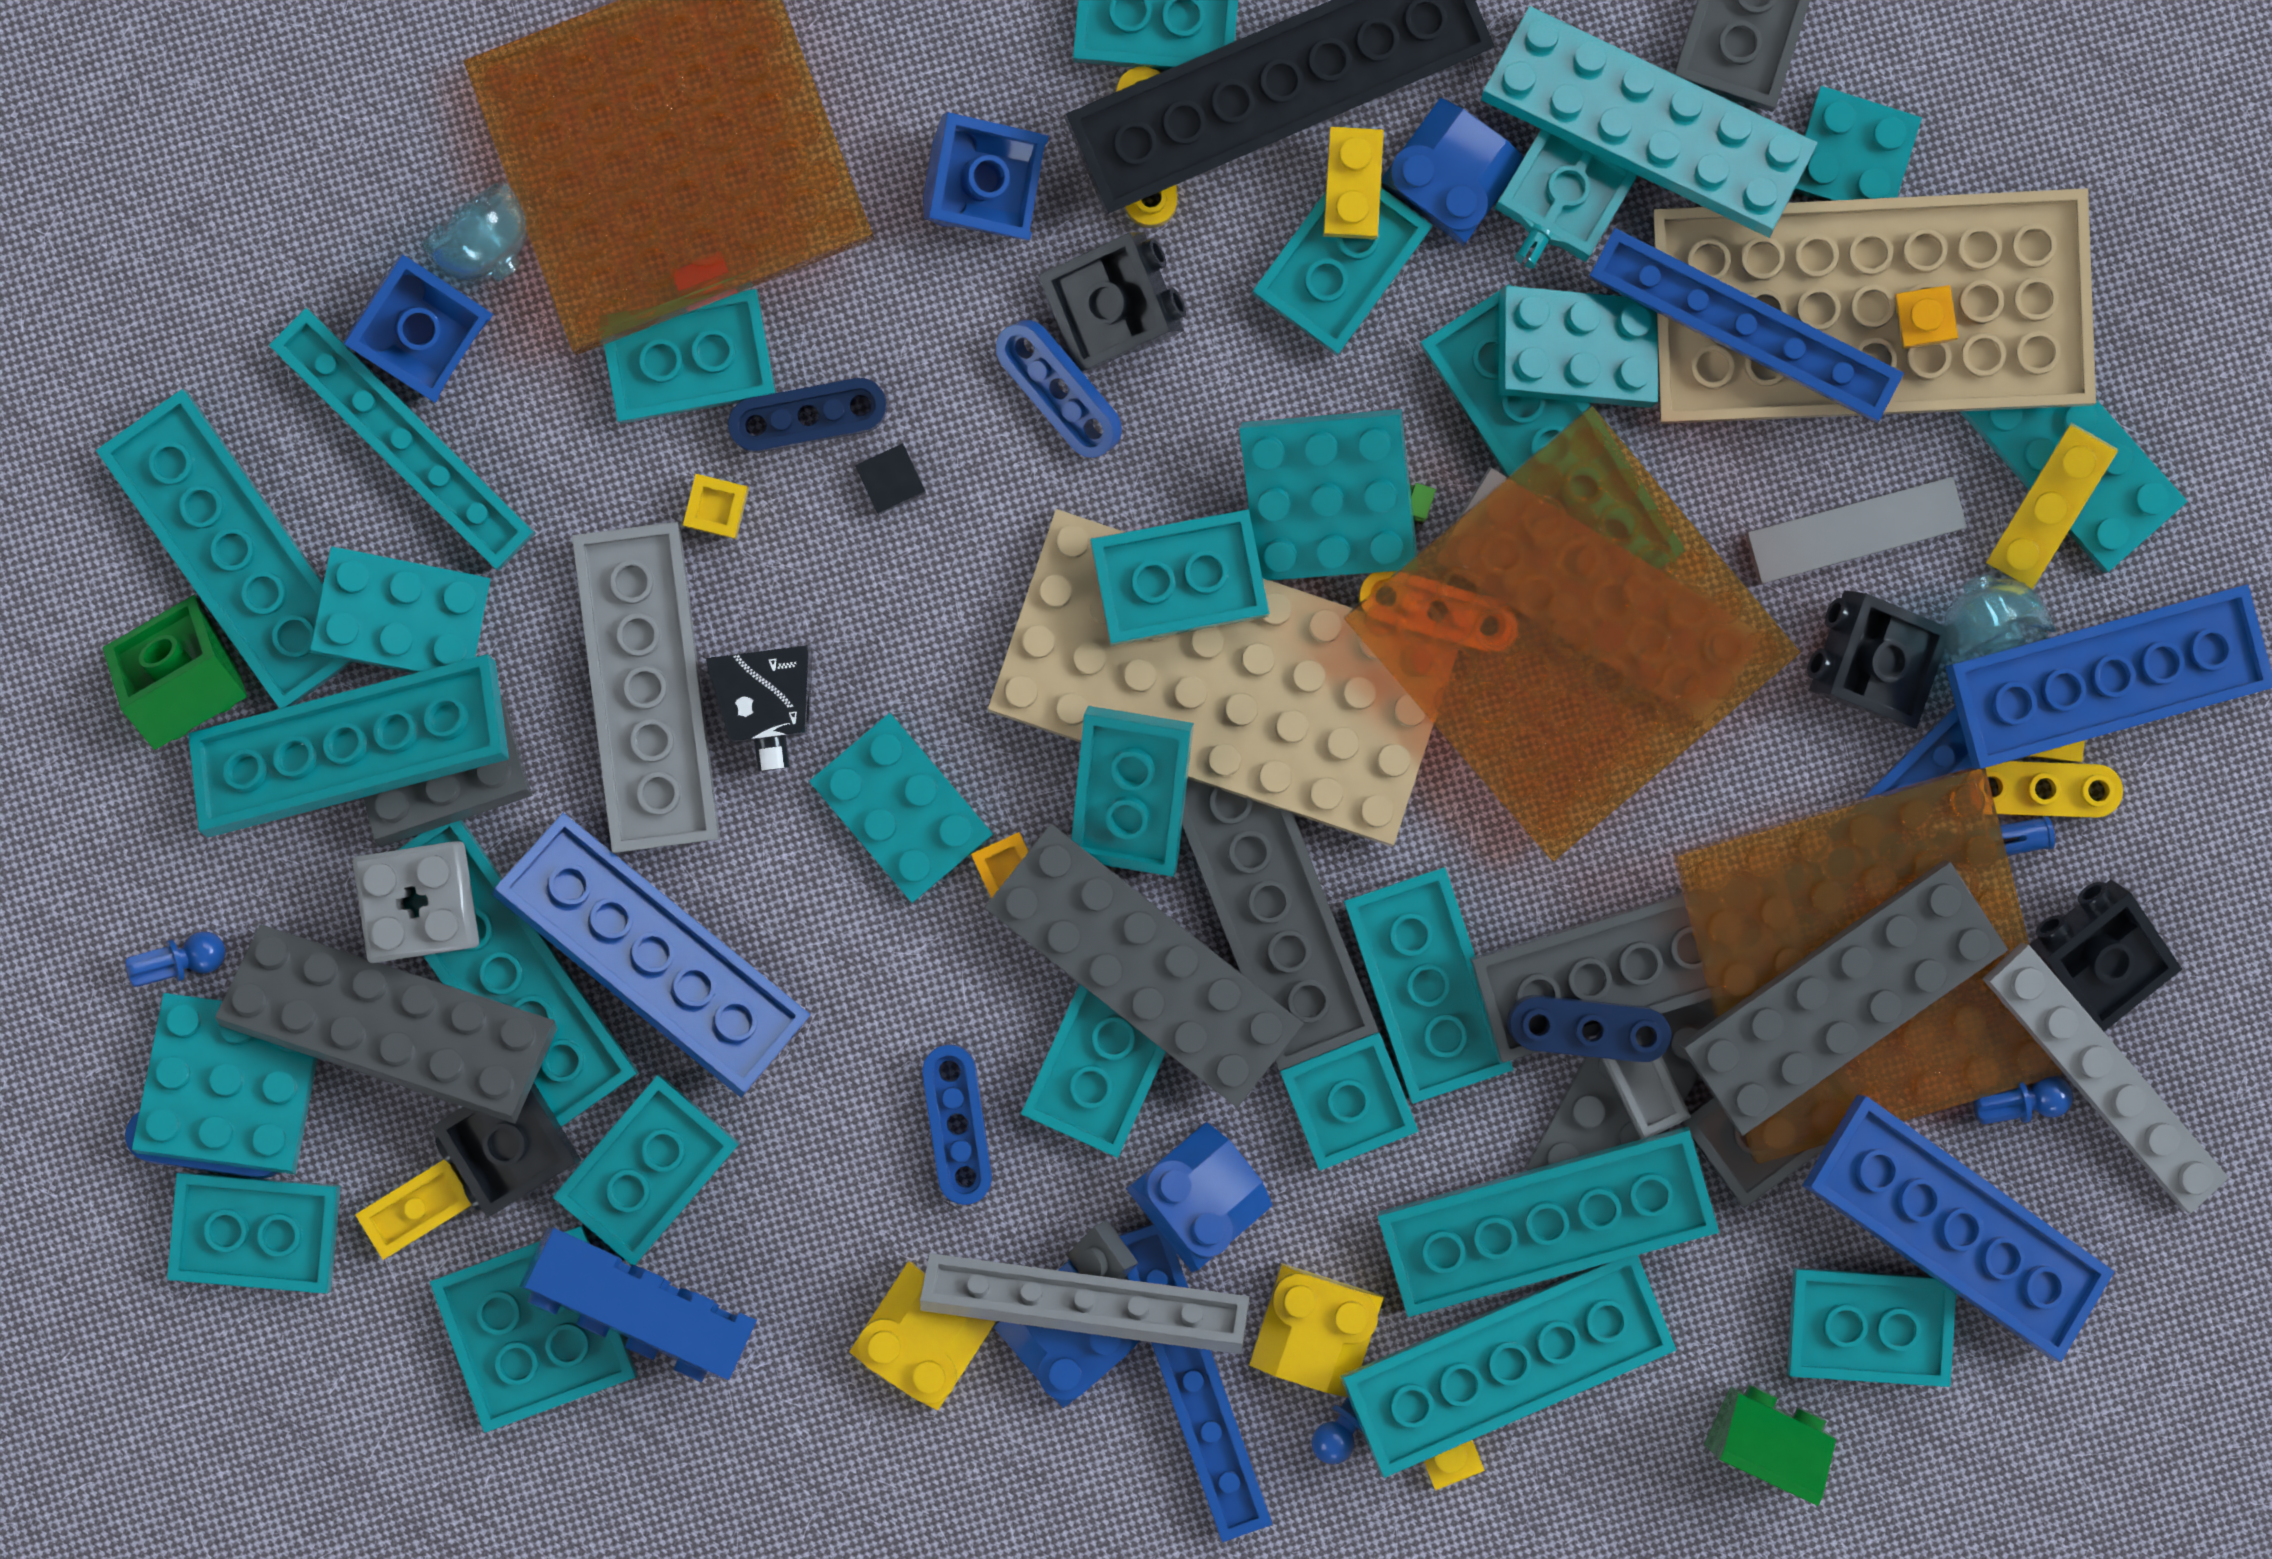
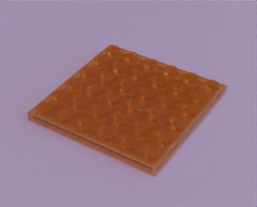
M618 0L463 60L571 350L575 355L875 240L782 0Z
M1589 406L1343 617L1552 862L1564 854L1801 653L1593 406Z
M1967 768L1673 853L1699 957L1703 965L1706 984L1711 994L1715 1018L1724 1014L1943 860L1952 863L2008 949L2004 954L1746 1133L1751 1157L1755 1163L1761 1164L1827 1144L1857 1095L1869 1097L1901 1121H1906L1982 1097L2018 1088L2019 1083L2024 1082L2025 1085L2048 1077L2062 1075L2060 1068L1982 979L2021 942L2030 945L1986 768Z

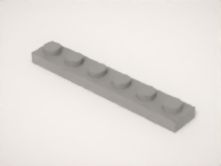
M2021 942L1982 978L2181 1210L2191 1214L2229 1178L2030 945Z
M930 1253L920 1298L921 1311L1242 1354L1250 1296Z

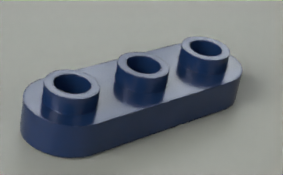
M866 378L847 379L745 399L739 402L731 411L728 429L732 439L739 447L748 452L762 453L873 431L881 425L886 417L888 409L887 399L882 389L872 380ZM860 397L867 398L871 402L870 411L864 416H857L851 410L853 401ZM807 407L815 408L819 414L817 422L811 426H805L799 420L801 411ZM755 417H761L766 421V430L759 436L750 435L747 430L749 421Z
M1528 995L1519 999L1512 1006L1508 1014L1507 1023L1511 1036L1521 1046L1532 1051L1633 1062H1651L1660 1058L1666 1052L1671 1041V1029L1665 1017L1654 1009L1644 1006ZM1538 1014L1544 1015L1547 1021L1545 1029L1537 1034L1531 1033L1528 1026L1530 1019ZM1591 1020L1597 1021L1600 1025L1599 1034L1593 1039H1585L1582 1034L1584 1024ZM1643 1026H1650L1653 1031L1652 1040L1646 1045H1639L1636 1041L1637 1031Z

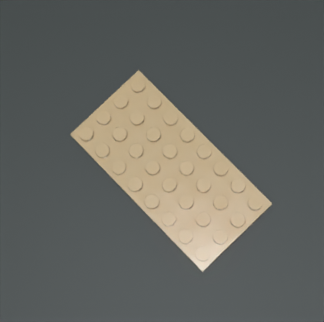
M2088 188L1788 203L1770 238L1705 207L1654 209L1653 211L1654 247L1904 372L1883 415L2093 406L2096 404ZM1950 285L1958 332L1957 341L1902 349L1894 299L1895 294ZM1657 313L1661 424L1862 416Z
M1056 509L1002 665L988 712L1080 743L1084 713L1088 706L1194 723L1188 779L1214 788L1218 787L1223 791L1244 798L1248 797L1253 801L1277 809L1280 808L1295 815L1393 847L1460 644L1373 620L1363 611L1263 579L1270 613L1268 617L1110 647L1090 539L1124 533V531Z

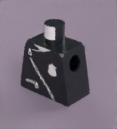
M808 645L706 658L707 668L729 739L733 743L754 741L758 772L790 768L786 737L809 734L813 655L812 648Z

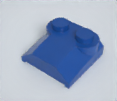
M1440 98L1381 178V187L1459 244L1465 246L1508 186L1524 156L1508 140L1465 109Z
M950 112L942 114L932 142L923 192L924 220L933 221L935 224L947 228L960 227L1025 241L1031 240L1032 232H1030L1044 148L1048 143L1049 135Z
M400 254L356 318L343 344L436 403L450 375L475 337L494 314L407 256Z
M1208 1122L1202 1124L1125 1188L1191 1272L1199 1270L1214 1256L1222 1253L1236 1237L1273 1206L1260 1177L1230 1139Z
M1070 1259L1058 1269V1271L1079 1273ZM1000 1321L993 1326L1039 1380L1044 1391L1053 1397L1062 1408H1065L1087 1391L1140 1342V1340Z

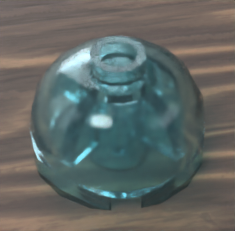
M503 180L500 185L498 182L491 185L453 212L455 216L446 224L448 230H445L439 224L420 244L431 260L443 272L458 280L477 282L491 275L496 282H499L513 273L522 264L516 255L522 250L528 240L530 226L527 212L518 196L508 183Z
M1983 575L1964 584V593L1951 603L1944 618L1943 637L1951 663L1954 664L2049 638L2046 631L2055 633L2056 627L2040 595L2025 583L2013 579L1995 580L1993 575Z

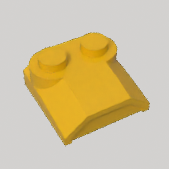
M909 1260L849 1352L867 1368L912 1398L939 1410L996 1321L921 1311L920 1298L925 1273Z
M1281 1263L1249 1366L1318 1391L1347 1397L1348 1395L1340 1375L1362 1366L1371 1335L1378 1323V1314L1384 1297L1374 1292Z

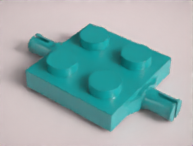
M1541 129L1494 208L1520 223L1529 232L1519 251L1514 256L1516 261L1521 264L1532 247L1534 250L1524 266L1533 269L1546 245L1549 244L1559 246L1575 257L1587 262L1638 175Z

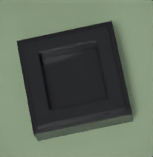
M903 443L855 465L878 515L926 493Z

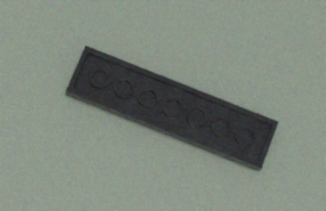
M1330 0L1070 111L1063 116L1104 213L1107 215L1486 52L1495 46L1476 0Z

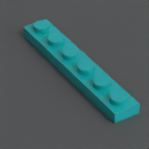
M305 308L269 344L326 403L496 570L500 571L536 534L372 370L343 344L311 310Z

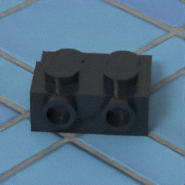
M1129 232L1038 275L1070 356L1082 373H1087L1130 352L1144 350L1184 331L1180 319L1186 316L1184 302L1175 288L1167 289L1160 269L1166 267L1164 252L1154 238L1147 240L1145 232Z
M1844 590L1842 597L1836 598L1827 609L1825 624L1830 628L1824 648L1817 649L1808 662L1807 674L1812 679L1808 691L1850 708L1864 710L1903 727L1917 729L1952 629L1870 594Z
M2111 879L2106 883L2095 882L2086 886L2077 897L2079 905L2064 917L2054 915L2042 921L2036 929L2037 938L2029 944L2103 1032L2182 970V967L2132 893Z
M534 1082L515 1124L462 1107L432 1126L437 1135L435 1143L438 1151L449 1164H455L465 1181L463 1189L466 1197L477 1210H483L487 1218L582 1161Z

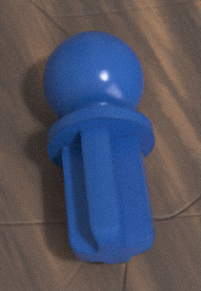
M201 931L192 934L185 941L182 948L177 949L174 940L171 939L166 941V947L128 957L125 960L126 973L133 987H140L173 977L179 982L184 980L183 969L186 968L200 974H207L217 970L224 962L226 949L223 941L216 934Z
M2046 1075L2039 1078L2029 1090H2027L2025 1083L2019 1080L2014 1082V1087L1976 1094L1973 1097L1974 1113L1976 1119L1984 1125L2018 1118L2023 1123L2031 1122L2032 1111L2034 1110L2044 1117L2055 1118L2062 1116L2070 1109L2073 1102V1091L2066 1080L2055 1075Z
M1348 1396L1341 1406L1335 1404L1332 1407L1340 1415L1338 1419L1323 1423L1315 1430L1312 1436L1313 1452L1320 1461L1326 1464L1336 1465L1346 1461L1354 1449L1353 1433L1356 1429L1362 1432Z

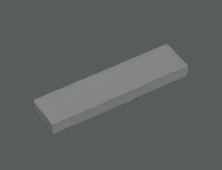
M1954 477L1751 531L1745 535L1759 585L1960 531L1966 529L1967 524Z

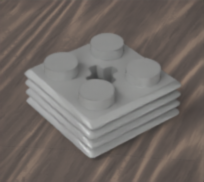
M453 841L353 858L354 876L368 962H384L475 948L479 945L467 857L463 842ZM415 887L418 895H426L428 898V905L419 909L420 917H415L413 910L405 909L404 899L411 896V888Z

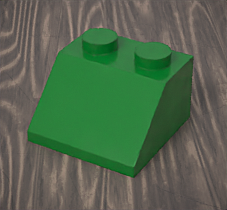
M195 594L102 647L120 710L154 750L172 740L183 737L192 728L217 714L230 710L236 703L247 697L235 661Z
M1749 1384L1745 1393L1730 1386L1704 1445L1719 1460L1819 1506L1823 1498L1836 1438L1823 1430L1827 1421L1799 1407L1796 1408L1794 1415L1774 1407L1778 1400L1776 1396Z

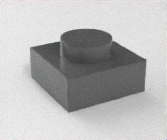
M1108 1220L1094 1226L1067 1254V1257L1080 1274L1123 1279L1138 1264Z

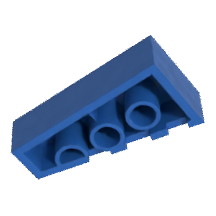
M554 1227L546 1229L519 1287L531 1292L527 1300L530 1304L554 1315H557L562 1306L580 1315L576 1325L604 1338L609 1329L628 1337L625 1348L653 1361L658 1352L677 1360L673 1368L674 1371L700 1383L703 1382L706 1374L711 1377L730 1380L757 1322L756 1319L740 1312L739 1314H731L719 1308L720 1305L710 1298L682 1287L678 1289L670 1285L671 1282L636 1265L632 1264L629 1266L623 1263L621 1258Z

